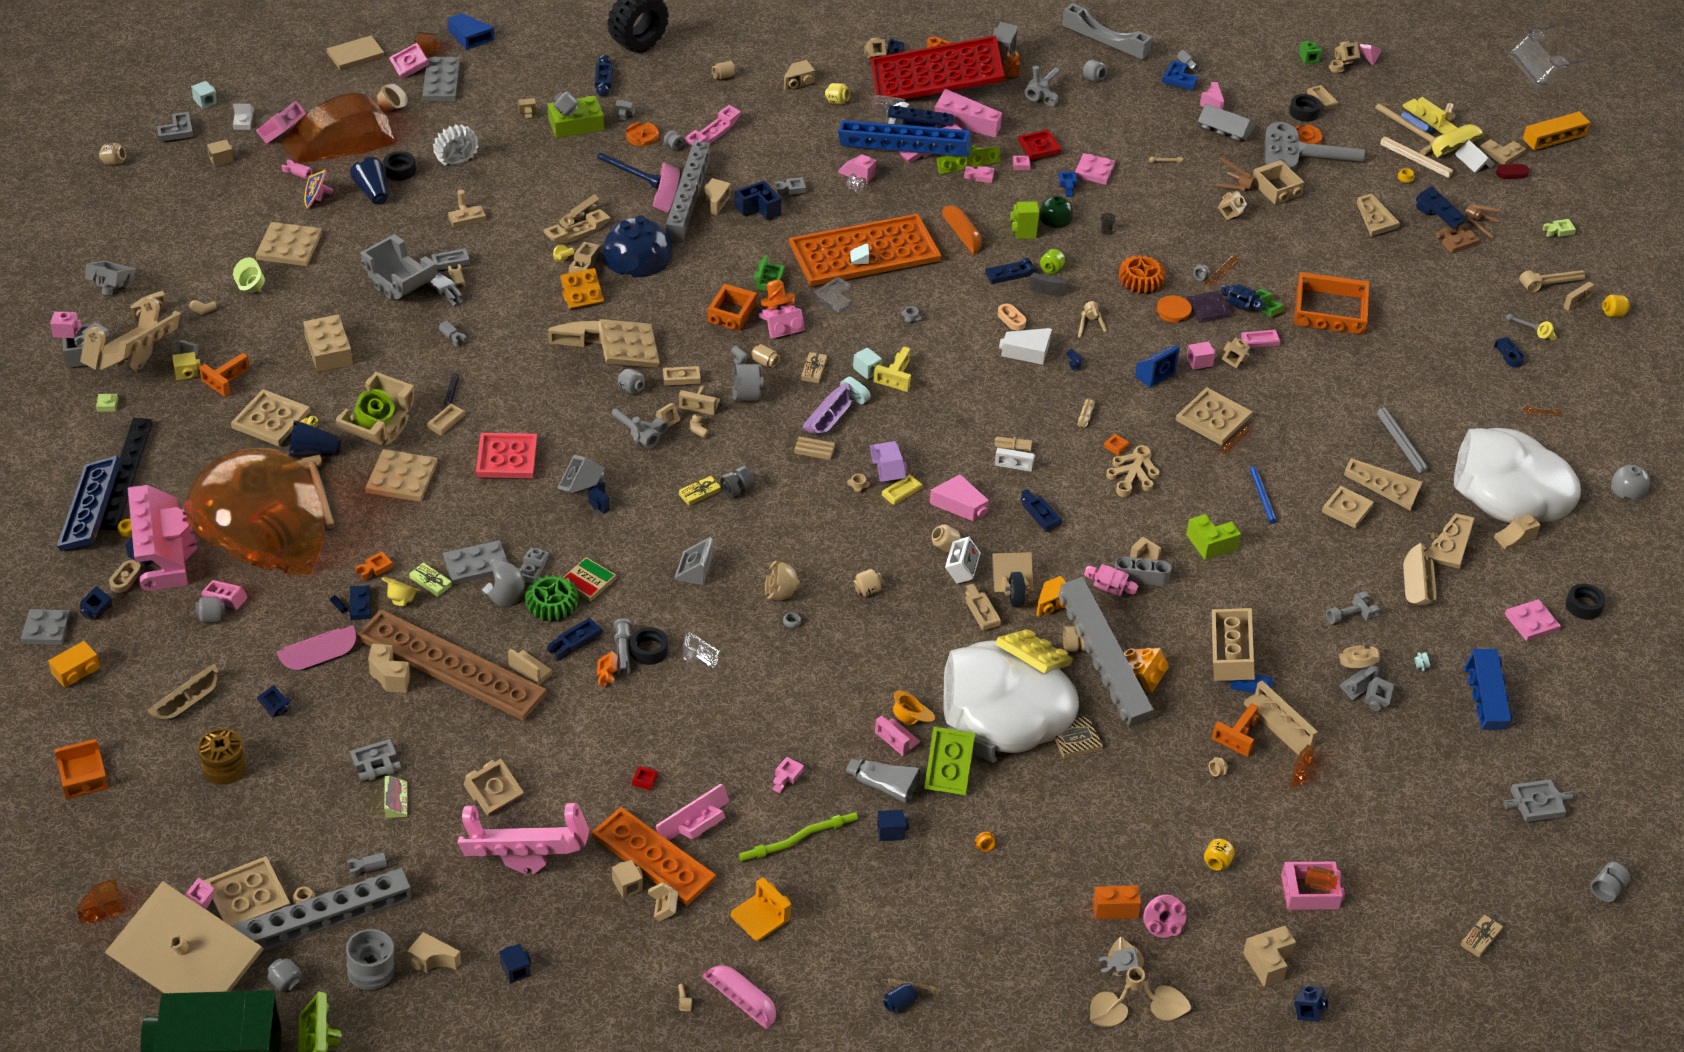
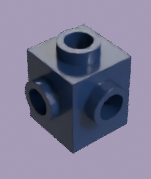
M1302 986L1299 994H1296L1294 999L1297 1020L1320 1021L1324 1011H1327L1329 1004L1328 997H1325L1324 988Z

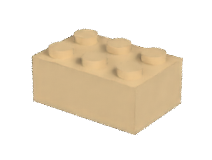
M339 314L303 322L305 338L317 372L353 365L351 348Z

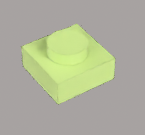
M98 394L97 412L116 411L118 395Z

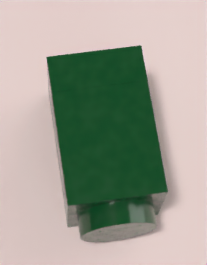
M275 990L161 993L159 1014L144 1016L141 1029V1052H280L282 1025Z

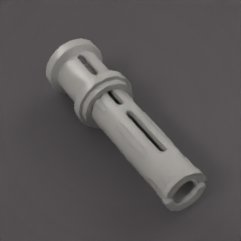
M625 618L617 619L614 622L616 630L614 641L617 644L618 655L617 673H621V675H628L630 673L629 644L632 637L630 634L632 623Z

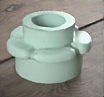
M1417 653V657H1414L1417 669L1422 668V671H1425V669L1430 668L1427 653Z

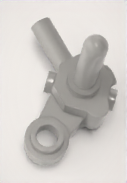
M1034 66L1033 79L1025 89V96L1030 101L1036 102L1040 99L1046 105L1053 107L1058 102L1059 97L1057 93L1049 90L1048 83L1059 73V69L1054 68L1045 78H1040L1039 67Z
M618 409L612 410L613 416L631 428L630 434L633 441L647 449L653 448L658 443L660 435L664 434L669 426L662 418H656L652 423L641 421L636 416L632 421Z

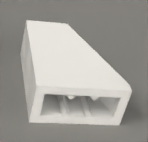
M1052 329L1006 332L1004 339L1001 338L999 349H1002L1001 356L1043 365L1049 348Z

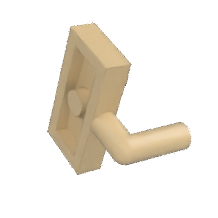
M459 190L458 204L460 210L448 212L452 226L458 227L486 221V215L482 206L467 208L464 190Z

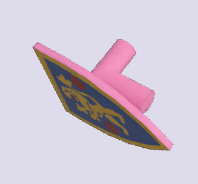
M327 170L309 176L304 196L307 209H309L314 201L321 202L323 192L332 195L333 189L323 184Z

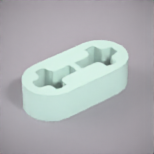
M847 377L841 381L840 386L847 383L850 391H848L849 396L859 404H864L870 400L871 395L868 389L854 378Z

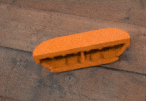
M945 206L942 216L973 255L979 253L983 245L982 236L961 209L955 206Z

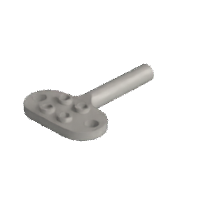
M1275 122L1267 127L1265 134L1266 165L1281 160L1293 171L1297 167L1300 156L1354 162L1364 161V149L1302 143L1299 141L1298 131L1295 127L1284 122Z

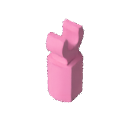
M287 160V166L281 165L282 171L285 173L291 172L293 175L308 179L312 175L310 167L294 163L292 160Z

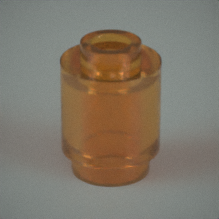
M1316 866L1314 868L1308 867L1305 884L1310 885V888L1330 892L1331 888L1336 889L1338 876H1335V871Z

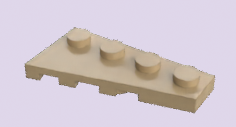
M1352 458L1344 473L1348 478L1410 511L1422 485L1421 481Z

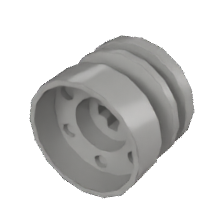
M366 929L351 936L346 946L347 976L349 981L355 987L363 990H376L387 985L394 976V944L391 937L377 929Z

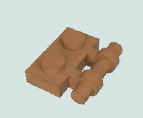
M1465 223L1454 230L1445 227L1436 232L1437 238H1444L1442 244L1451 253L1480 244V239L1471 230L1464 231L1467 229Z

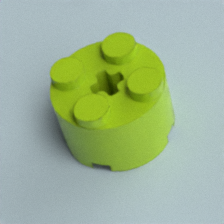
M379 389L362 392L353 411L354 424L370 430L379 420L384 422L386 426L390 422L395 409L390 395Z

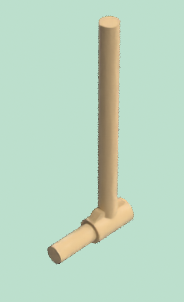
M1379 103L1376 105L1375 109L1430 142V145L1420 150V154L1426 155L1433 151L1432 143L1436 139L1434 136Z
M315 455L301 458L298 461L284 463V471L302 467L303 469H310L327 528H334V521L318 471V467L322 465L321 456Z

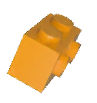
M85 641L48 660L51 674L64 688L100 669L97 654Z

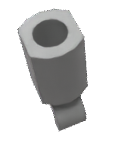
M1181 50L1178 53L1177 58L1182 63L1188 64V68L1198 73L1201 67L1195 63V59L1185 50Z
M444 321L440 324L439 330L450 341H453L455 347L459 346L458 341L466 343V336L463 333H459L450 322Z
M384 852L363 857L361 860L353 858L347 861L348 868L356 867L349 869L351 877H356L364 871L367 873L387 868Z

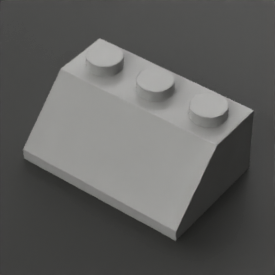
M1206 103L1198 120L1202 125L1201 128L1208 131L1211 129L1217 130L1216 133L1222 136L1226 134L1231 135V139L1239 142L1241 139L1246 141L1256 127L1248 118Z

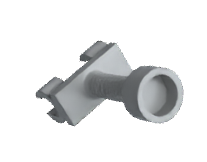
M1363 591L1359 594H1354L1352 601L1354 606L1341 610L1336 607L1327 609L1326 617L1330 624H1335L1341 621V617L1360 612L1364 619L1368 621L1370 618H1377L1379 616L1377 611L1381 610L1377 605L1370 607L1366 605L1369 603L1367 598H1370L1366 591Z

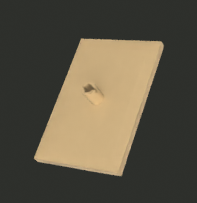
M162 881L105 953L162 993L231 991L264 949Z

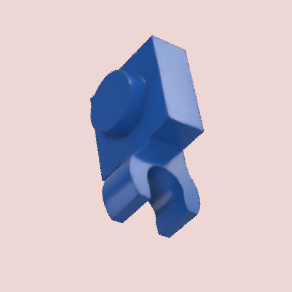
M1059 172L1060 187H1065L1066 197H1073L1072 189L1077 187L1076 172Z

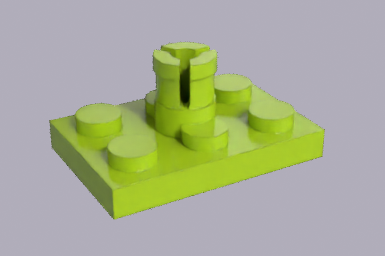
M934 726L924 789L966 795L975 733Z
M318 991L299 1015L298 1052H327L328 1046L337 1048L340 1044V1040H336V1038H341V1030L328 1028L329 1025L326 1022V1015L329 1010L327 993Z

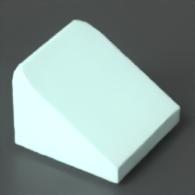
M868 244L850 251L851 264H869Z

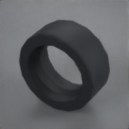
M1309 94L1296 95L1291 100L1289 113L1299 121H1314L1320 115L1321 102L1318 98ZM1298 106H1307L1312 109H1302Z
M392 152L383 160L384 173L389 179L401 181L415 175V158L408 152ZM395 164H406V165H407V166L402 167V168H394V167H392V166L395 165Z
M1586 583L1577 584L1569 590L1566 607L1577 618L1592 620L1601 615L1606 598L1604 593L1594 585ZM1587 597L1593 600L1596 605L1585 606L1575 598Z
M644 627L637 630L630 639L631 656L635 661L645 665H654L662 662L668 654V638L666 634L654 627ZM649 640L661 644L654 651H645L638 648L641 642Z

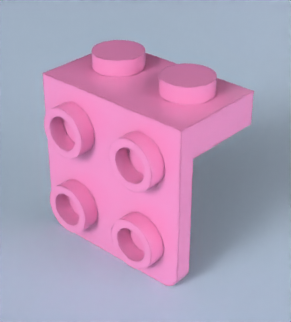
M781 304L779 308H765L762 310L763 312L758 313L759 318L767 320L770 338L772 339L805 330L802 309L795 306Z

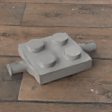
M1551 779L1513 784L1510 790L1514 799L1504 800L1503 805L1505 809L1517 807L1525 822L1565 817L1567 811L1563 801L1573 800L1574 795L1572 791L1560 793L1554 787Z

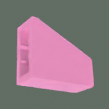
M962 475L931 489L930 503L971 521L982 518L988 513L989 500Z

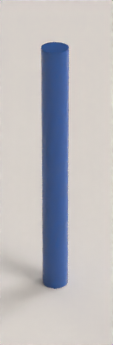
M1252 466L1249 470L1269 523L1274 524L1277 522L1257 467Z

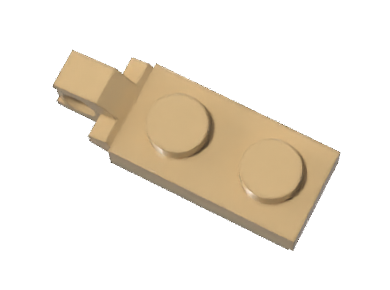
M596 194L592 195L561 218L559 223L563 227L573 225L575 220L580 221L586 212H593L597 208L596 204L599 198Z
M974 584L966 585V603L982 631L1000 626L1001 619L985 592L979 593Z

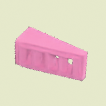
M212 580L201 592L203 597H218L220 603H224L225 606L235 610L247 599V594L242 586Z

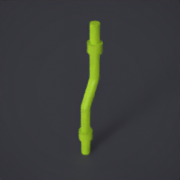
M854 812L844 816L836 815L831 817L830 820L805 827L787 840L767 846L763 844L755 846L753 850L739 853V859L741 862L756 857L760 859L766 857V854L790 848L812 833L830 828H841L843 824L857 821V813Z

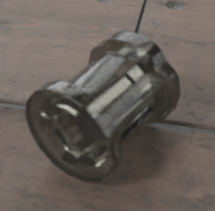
M1104 213L1101 215L1102 225L1100 226V232L1103 235H1112L1114 233L1113 226L1116 222V216L1112 213Z

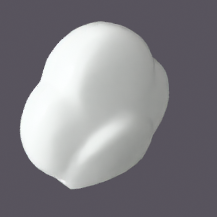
M1506 428L1469 429L1460 446L1454 474V487L1464 497L1474 502L1480 509L1497 520L1510 524L1515 517L1532 515L1538 522L1557 521L1570 514L1578 504L1581 487L1573 469L1564 459L1554 452L1547 450L1527 434Z
M996 641L978 642L968 647L950 651L944 670V715L946 723L956 730L975 733V739L995 745L997 748L995 751L1020 753L1031 750L1038 744L1053 741L1055 736L1067 730L1077 717L1079 710L1077 690L1071 680L1059 668L1043 673L995 644Z

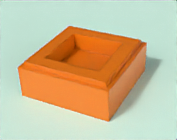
M1114 434L1104 443V448L1119 456L1129 447L1130 442Z

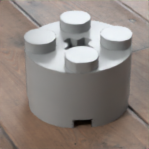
M760 364L734 365L732 373L734 400L761 401V390L759 389L763 388V377H760Z

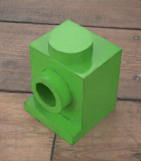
M1305 41L1301 43L1299 55L1304 64L1320 63L1322 49H1319L1316 42Z

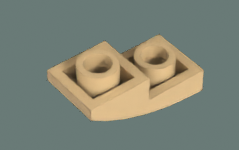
M160 291L148 295L131 305L133 321L140 319L141 302L147 297L156 298L160 304V310L167 308L164 292Z

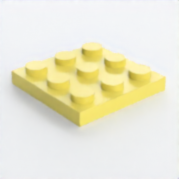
M1027 629L1000 636L995 643L1043 673H1048L1056 668L1061 669L1070 666L1074 659L1068 656V652L1053 647L1050 641L1036 637L1033 631Z

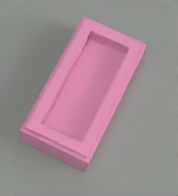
M1276 330L1244 332L1241 334L1242 340L1250 348L1279 346L1281 342Z

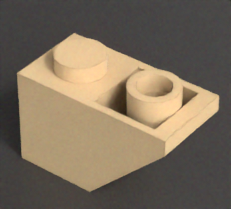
M807 60L792 63L784 76L785 91L814 83L815 70Z

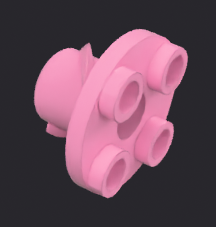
M1158 896L1146 906L1143 915L1144 924L1154 936L1161 938L1177 936L1180 934L1186 921V907L1175 896Z

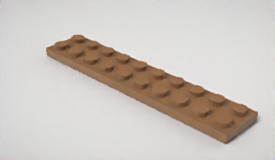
M382 609L357 633V640L369 646H372V644L392 645L394 658L402 662H409L410 666L522 721L547 695L545 688Z

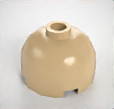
M774 561L769 568L772 570V573L766 577L765 595L769 593L767 599L786 600L793 595L794 591L798 590L800 581L797 579L795 569L789 564Z

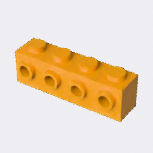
M1580 111L1526 126L1523 140L1533 150L1587 136L1591 122Z

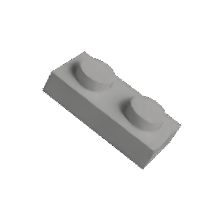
M466 248L431 255L432 261L437 264V271L448 269V266H451V268L458 267L457 264L461 266L470 265Z

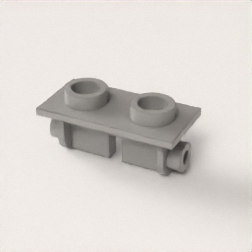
M1377 666L1365 667L1339 686L1354 700L1367 691V684L1378 676L1379 669Z

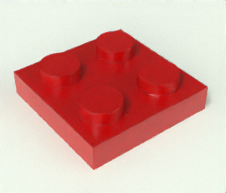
M1049 130L1018 136V142L1030 157V160L1061 154L1062 148Z

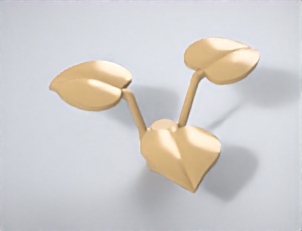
M1119 937L1112 945L1108 957L1114 958V951L1134 946L1123 937ZM1135 947L1139 967L1134 966L1127 971L1126 985L1121 997L1118 999L1112 992L1098 993L1090 1005V1021L1101 1027H1112L1121 1024L1128 1015L1127 1006L1121 1002L1124 1000L1128 990L1137 991L1142 987L1145 988L1149 998L1153 1000L1150 1006L1152 1013L1160 1020H1175L1191 1010V1005L1181 992L1171 986H1159L1155 990V996L1152 994L1148 987V982L1144 981L1145 972L1142 969L1144 958ZM1114 970V971L1112 972V974L1115 975V976H1123V975H1125V974L1118 975L1117 970Z

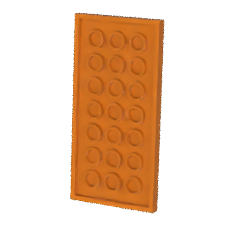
M918 214L789 238V245L810 287L941 261V254ZM868 244L869 264H851L850 251Z

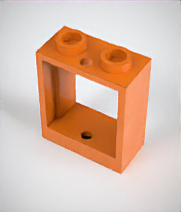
M724 284L708 308V322L741 331L757 306V293ZM724 301L743 307L739 314L719 309Z

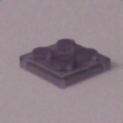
M1219 291L1186 297V300L1191 304V311L1198 323L1232 317V312Z

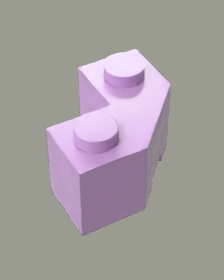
M896 441L870 445L872 463H877L880 482L906 478L907 465L903 462Z

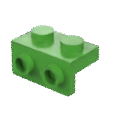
M764 255L763 260L759 261L758 272H755L754 275L756 290L767 291L766 285L768 282L782 280L785 266L768 263V255Z

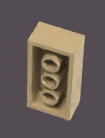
M1252 608L1212 609L1214 681L1255 680Z

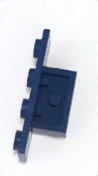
M889 105L888 117L903 119L902 125L935 127L937 124L953 126V114L900 107L898 105Z

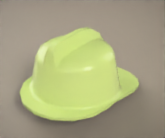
M250 257L240 260L233 272L239 289L250 293H261L265 277L258 263Z

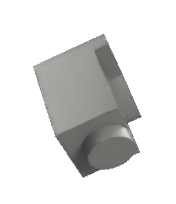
M1376 676L1367 684L1364 703L1368 704L1369 708L1373 711L1384 710L1390 704L1394 684Z

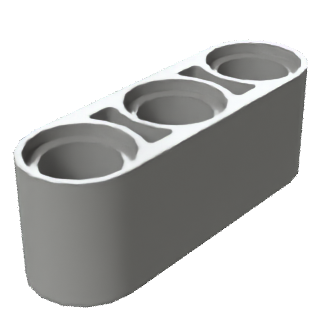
M1132 557L1117 558L1114 567L1129 574L1128 582L1132 581L1136 584L1155 586L1167 585L1172 569L1167 561Z

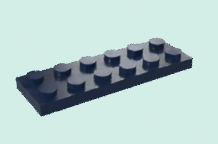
M118 456L84 465L57 544L60 551L95 543L121 464V459Z

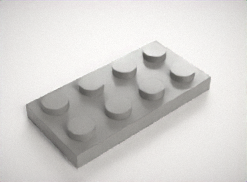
M427 57L430 65L426 66L423 101H456L460 57Z

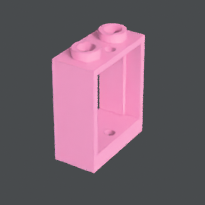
M1284 862L1281 877L1288 910L1339 909L1341 901H1344L1345 891L1340 886L1341 872L1337 870L1336 862ZM1296 879H1328L1330 894H1299Z

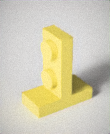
M903 346L900 353L896 354L894 364H890L889 368L877 365L874 369V382L908 392L911 374L904 373L903 371L909 362L910 348Z

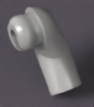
M737 345L732 347L731 353L736 356L734 358L735 364H746L748 354Z

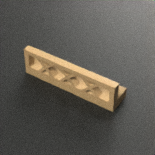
M1263 681L1258 682L1255 694L1245 699L1244 705L1247 708L1251 703L1259 706L1257 711L1259 719L1299 756L1313 748L1318 731Z

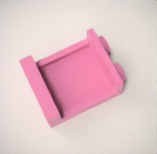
M294 101L256 131L267 144L285 132L307 113L297 101Z

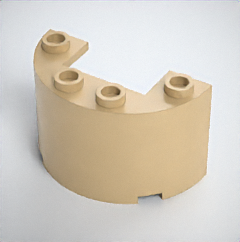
M375 372L371 378L367 379L365 386L367 392L372 391V389H379L390 395L391 401L395 406L390 422L385 426L384 422L378 420L368 430L355 425L353 415L350 416L349 409L345 408L337 416L336 425L340 430L379 445H389L402 432L410 416L407 415L408 408L413 406L414 385Z

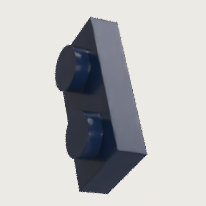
M370 585L350 586V620L371 619Z

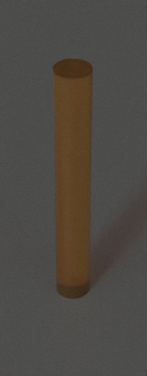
M1232 255L1205 281V284L1211 286L1238 260V257Z

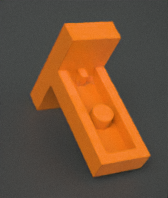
M241 353L216 370H213L206 364L199 367L201 380L224 397L231 394L229 382L250 369L248 356L244 353Z
M1251 703L1233 728L1218 721L1214 726L1211 739L1248 757L1252 752L1254 739L1247 735L1250 730L1249 727H1254L1258 721L1259 715H1257L1259 706Z

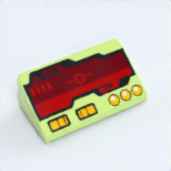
M385 776L384 808L386 818L407 817V781Z

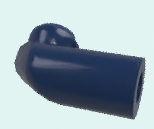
M1073 349L1068 350L1066 355L1071 359L1069 361L1070 368L1072 370L1080 369L1083 358Z

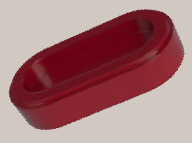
M1502 164L1496 170V175L1502 179H1523L1528 177L1529 168L1524 164Z

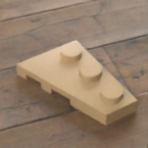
M1373 194L1358 197L1357 205L1370 236L1399 228L1400 222Z
M1455 513L1444 527L1443 532L1433 541L1432 546L1428 551H1425L1428 559H1432L1433 563L1460 569L1474 524V517Z

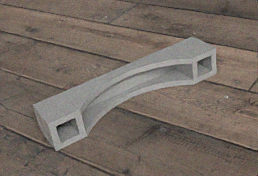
M1071 3L1064 9L1062 26L1142 60L1151 51L1152 36L1140 31L1134 33L1112 31L1098 23L1085 8Z

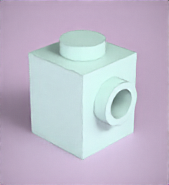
M207 81L191 86L193 99L202 109L217 104L216 90Z
M867 347L854 354L853 369L868 380L874 376L875 367L877 365L881 366L882 358Z

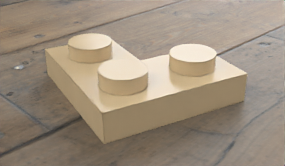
M1490 139L1480 145L1479 148L1484 154L1500 164H1509L1526 152V148L1515 141L1502 147Z

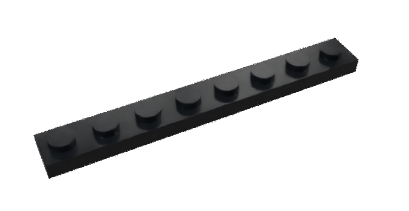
M132 419L120 455L121 464L99 529L118 530V524L121 522L129 498L128 488L133 485L153 424L152 419Z

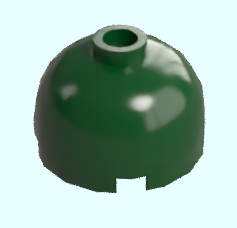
M1060 196L1047 198L1042 203L1039 211L1040 221L1045 225H1052L1053 228L1068 226L1073 219L1071 203Z

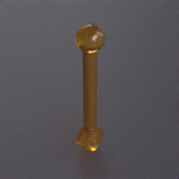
M1528 406L1524 407L1525 413L1554 414L1555 416H1560L1562 413L1559 409L1553 411L1533 409Z

